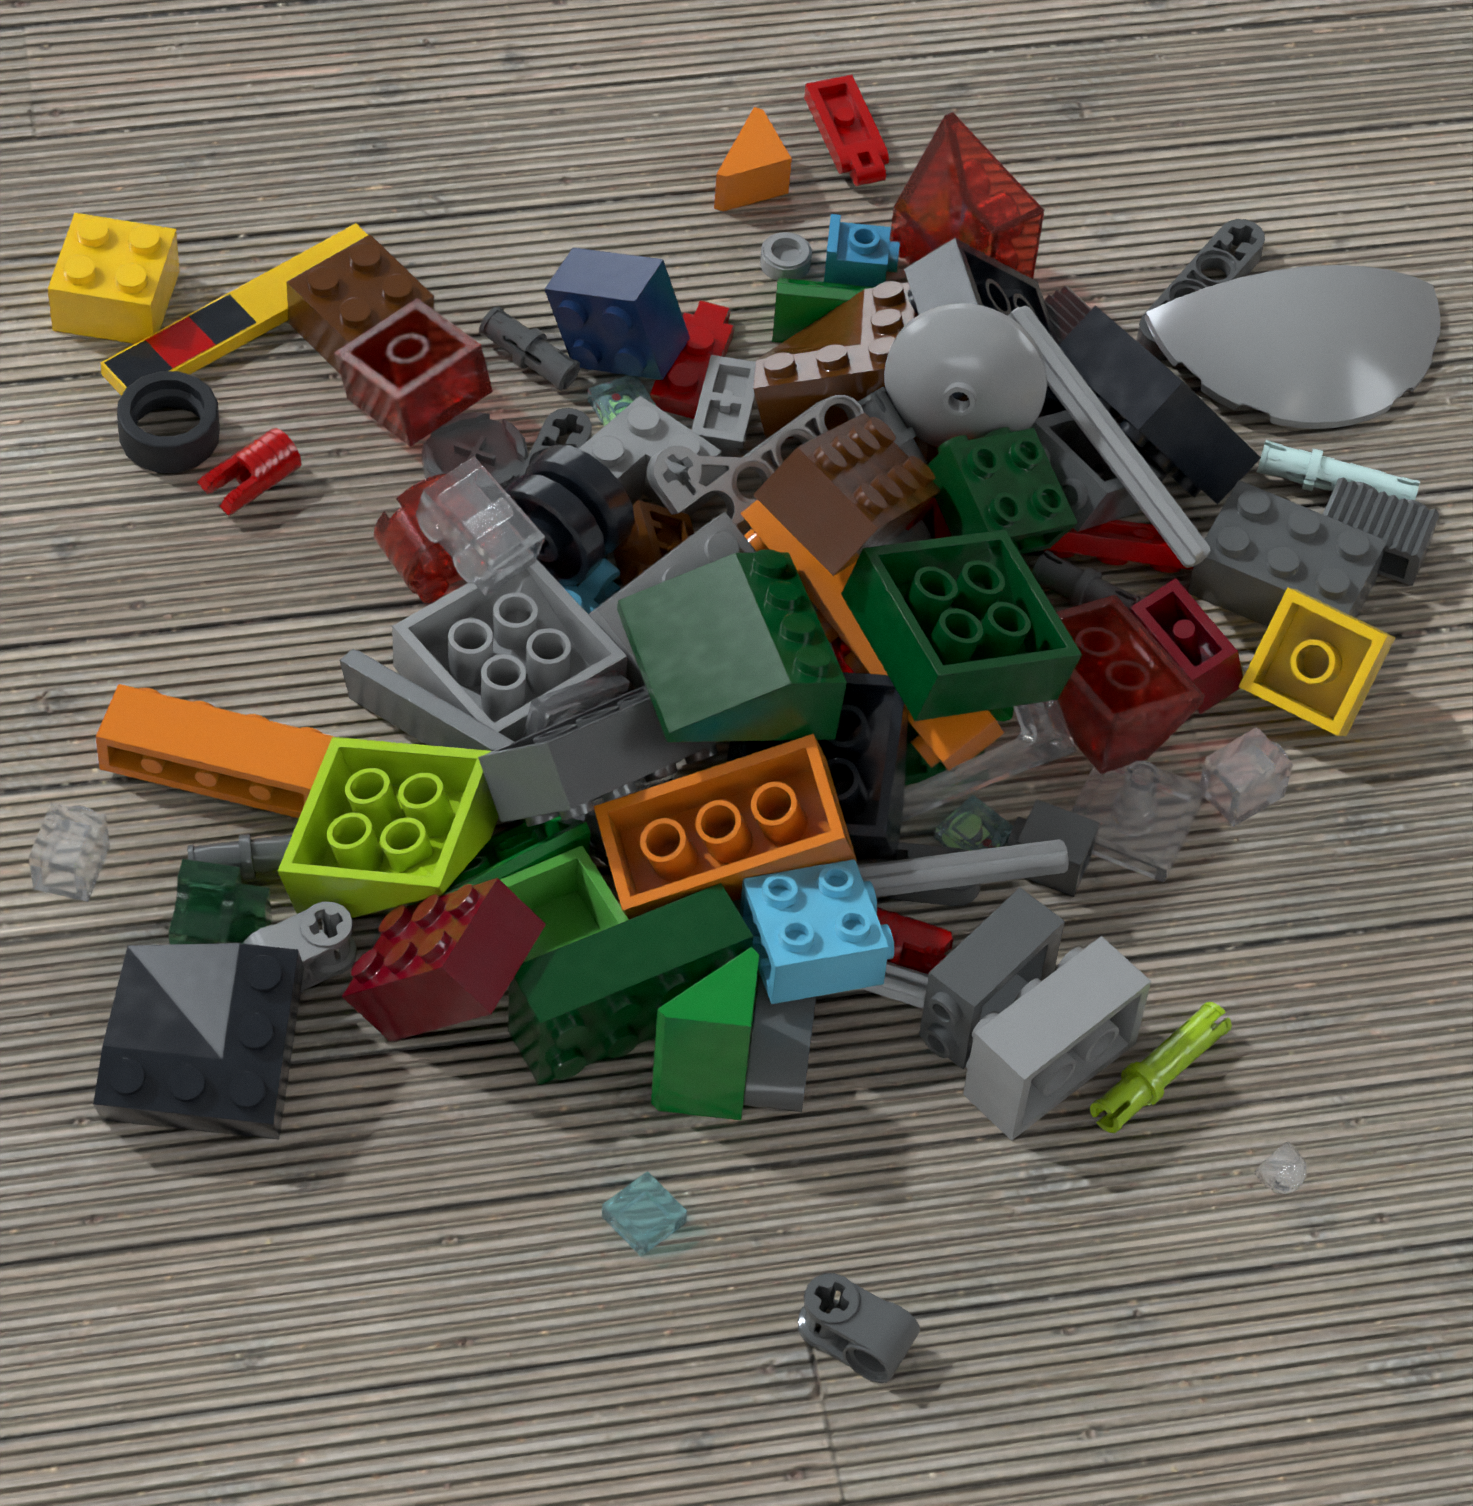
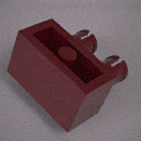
M1176 578L1131 606L1136 628L1134 630V637L1105 656L1095 660L1096 666L1104 680L1108 681L1110 679L1108 683L1112 689L1118 688L1120 684L1151 664L1156 667L1160 666L1165 674L1134 694L1126 696L1130 710L1136 719L1141 716L1139 722L1144 727L1182 701L1187 704L1191 703L1196 711L1202 714L1241 689L1239 685L1243 679L1238 650Z

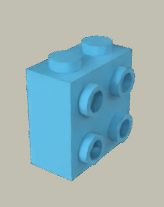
M855 859L743 878L739 913L753 934L752 948L759 954L758 969L771 1004L884 984L887 960L894 957L893 936L887 924L881 925L876 914L877 899L871 881H863Z

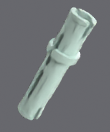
M1265 440L1257 473L1277 476L1302 484V489L1312 491L1313 487L1333 491L1337 480L1344 477L1348 482L1366 483L1375 488L1378 493L1385 491L1388 496L1395 495L1399 500L1404 498L1406 500H1415L1420 481L1415 479L1398 477L1379 470L1323 456L1322 450L1313 448L1312 452L1283 446L1270 440Z

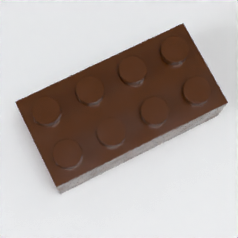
M863 413L798 446L753 495L834 576L857 562L863 548L881 546L899 536L942 490L933 482L935 476L922 460L915 456L908 457L894 442L896 436L887 424L877 417L870 418L866 413Z

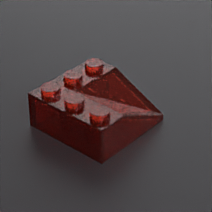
M951 112L943 117L893 207L890 241L900 242L899 257L905 258L911 265L956 238L1034 279L1045 210L954 112Z

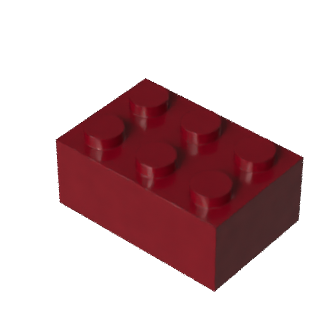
M498 878L473 886L466 884L457 891L441 896L432 895L424 901L410 906H397L381 922L379 931L382 934L374 947L363 954L354 964L351 970V975L354 978L342 995V998L390 1042L491 1015L546 924Z

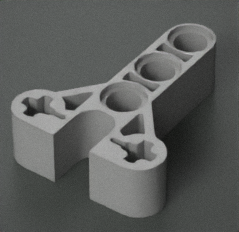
M835 395L821 400L741 458L698 456L685 446H670L656 452L651 457L647 466V478L651 487L671 515L680 513L706 493L719 495L727 506V515L742 535H745L751 530V527L740 513L758 499L746 498L739 492L737 488L739 473L745 468L752 469L759 474L763 484L784 462L781 457L780 448L786 438L793 437L804 444L828 432L829 430L824 423V416L830 406L842 408L847 414L848 421L863 414V409L854 398L846 395ZM666 458L671 462L679 460L684 462L686 468L680 473L684 481L682 484L677 479L669 482L664 479L662 474L668 469V465L665 462Z

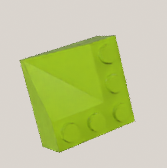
M332 737L278 869L279 876L297 914L317 903L335 902L344 906L350 912L351 918L423 900L432 895H442L491 839L499 816L478 757L491 751Z

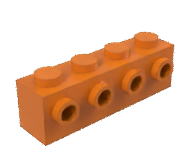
M118 684L96 734V744L100 770L299 818L330 741L335 736L323 734L319 730L310 727L298 728L269 721L267 718L257 714L245 715L216 708L204 701L191 702L163 695L150 688L138 689Z

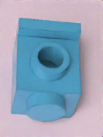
M831 214L824 282L876 287L886 282L887 272L897 273L900 242L890 241L891 227L840 222L841 215Z

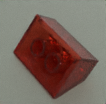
M1116 595L1057 611L1056 613L1082 653V656L1058 700L1040 702V704L1100 774L1147 760L1203 704L1205 695Z

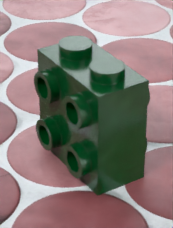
M1003 427L986 434L982 438L969 440L966 435L951 438L938 447L939 454L927 465L935 476L933 482L942 490L935 499L952 536L1006 530L1019 553L1025 554L1051 548L1078 524L1034 428L1011 432L1009 427Z

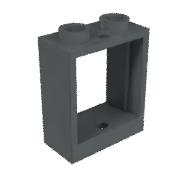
M1067 410L1036 419L1030 428L1035 429L1078 522L1073 527L1077 532L1138 513L1140 507ZM1128 437L1162 482L1167 473Z
M1019 887L929 972L919 1036L923 1038L928 1048L937 1056L949 1058L960 1068L964 1069L970 1058L973 1043L972 1032L978 1022L992 1011L1001 1013L1014 1003L1020 990L1033 979L1038 978L1043 981L1054 972L1065 921Z

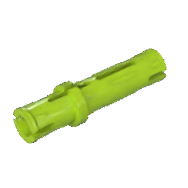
M1205 1002L1193 1016L1141 1062H1132L1124 1068L1121 1073V1080L1100 1099L1095 1100L1091 1104L1090 1112L1092 1117H1097L1104 1110L1107 1112L1096 1123L1103 1130L1115 1134L1144 1106L1154 1105L1163 1098L1164 1088L1221 1036L1231 1030L1232 1024L1229 1017L1224 1018L1218 1025L1215 1023L1219 1017L1226 1013L1225 1010L1214 1002Z

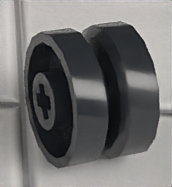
M553 445L544 450L526 468L524 475L513 480L497 496L493 507L496 528L511 552L516 556L528 549L560 585L575 586L585 581L602 563L604 555L614 551L631 534L635 523L632 502L619 480L592 455L571 445Z

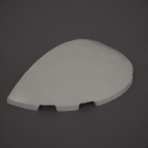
M1304 266L1240 277L1176 298L1147 311L1145 315L1147 326L1160 350L1173 366L1183 363L1193 374L1201 379V391L1232 410H1236L1240 405H1246L1269 413L1272 424L1307 429L1337 428L1354 425L1386 413L1395 399L1402 396L1408 389L1413 392L1421 383L1433 361L1432 355L1440 336L1439 305L1432 284L1407 274L1367 266Z

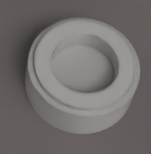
M790 232L773 234L762 244L760 266L768 277L778 281V278L802 279L807 275L811 267L812 248L809 242L798 234Z

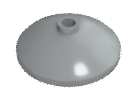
M959 303L932 308L913 318L903 327L889 350L885 364L884 383L886 393L906 427L913 426L918 438L938 448L945 441L960 435H966L969 440L982 438L986 434L1003 427H1009L1011 432L1029 429L1038 418L1043 407L1047 390V371L1039 347L1020 324L992 308ZM955 392L964 393L968 396L969 400H956L952 394Z

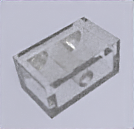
M475 456L423 489L415 515L425 536L434 543L439 542L453 558L454 566L459 575L466 582L474 583L485 596L534 564L545 539L542 532Z

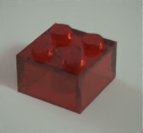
M418 298L334 352L347 399L410 447L493 392L481 344Z

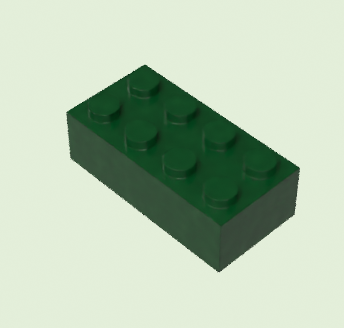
M721 883L523 962L509 985L508 1032L538 1085L556 1078L559 1080L571 1078L589 1064L609 1056L612 1058L624 1056L631 1052L638 1044L656 1037L658 1008L753 946V934Z

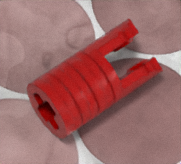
M272 428L204 474L197 483L207 494H212L236 478L240 485L228 493L220 505L222 510L228 516H231L298 470L302 465L301 457L289 436L278 428Z
M877 907L876 914L881 925L887 924L889 926L894 941L893 959H888L887 962L929 975V972L947 956L944 953L952 949L954 939L952 938V932L947 929Z

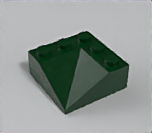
M1006 530L863 548L841 593L914 721L1058 700L1082 656V653Z

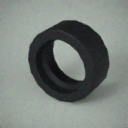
M179 371L152 373L140 377L129 385L118 401L117 423L119 442L126 456L139 467L157 473H179L199 466L211 457L219 443L218 401L212 389L195 376ZM162 408H181L192 412L200 418L198 425L190 431L177 436H156L144 432L137 426L139 420L145 415Z

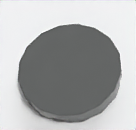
M482 412L455 414L438 422L431 430V436L426 440V444L424 442L422 448L424 476L435 492L453 502L473 506L495 503L497 496L513 480L519 477L528 458L525 438L514 424L503 418L502 423L490 419V414Z

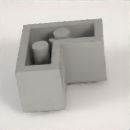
M642 396L635 399L579 448L592 455L613 473L623 485L632 504L642 495H645L665 508L666 506L651 487L647 478L648 463L656 452L670 446L682 445L690 448L698 456L721 457L722 454L720 449ZM666 458L665 462L668 465V469L662 474L667 482L677 479L682 484L684 481L680 473L686 468L682 460L671 462ZM706 493L681 512L691 517L715 494Z

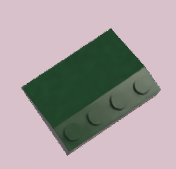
M764 549L756 553H733L618 600L617 612L667 742L796 740L814 734L817 740L836 738L847 682L789 552Z

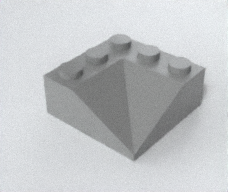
M528 549L392 626L393 667L403 677L514 742L624 695L626 691L627 655Z

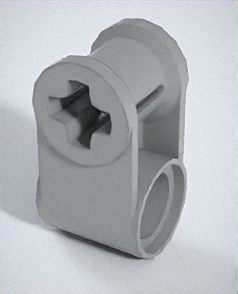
M335 902L314 904L309 909L284 921L257 930L244 941V944L298 949L304 966L301 993L333 976L343 974L352 967L357 954L354 939L351 937L353 921L350 912L344 906ZM322 918V930L318 928V920ZM337 948L340 955L338 960L335 959L334 950Z

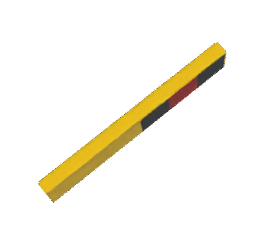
M357 223L349 226L100 363L102 376L122 396L129 385L140 377L152 373L179 371L190 375L288 321L286 282L363 239L368 234Z

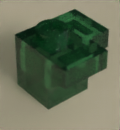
M182 858L177 876L176 903L168 932L169 944L244 943L252 933L271 925L270 888L241 884L240 867Z

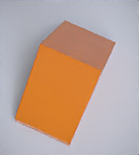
M757 107L752 109L716 174L714 209L724 212L789 193L792 158L763 109Z

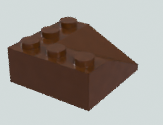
M888 281L874 288L862 290L847 302L839 305L756 360L753 390L765 439H768L821 400L835 395H846L858 402L881 387H885V364L892 343L903 327L918 316L908 299V290H910L908 282ZM830 406L824 416V423L829 431L848 421L846 412L837 406Z

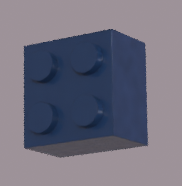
M573 247L544 289L568 355L573 360L575 359L580 362V368L663 380L690 339L663 259Z

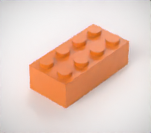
M814 734L594 806L621 908L629 920L719 883L723 885L731 900L735 901L741 899L743 878L853 859L857 861L826 758Z

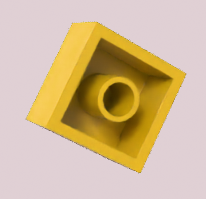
M74 213L48 286L52 331L135 344L159 331L180 272L176 229Z
M1287 587L1239 688L1337 736H1347L1396 637L1299 590Z

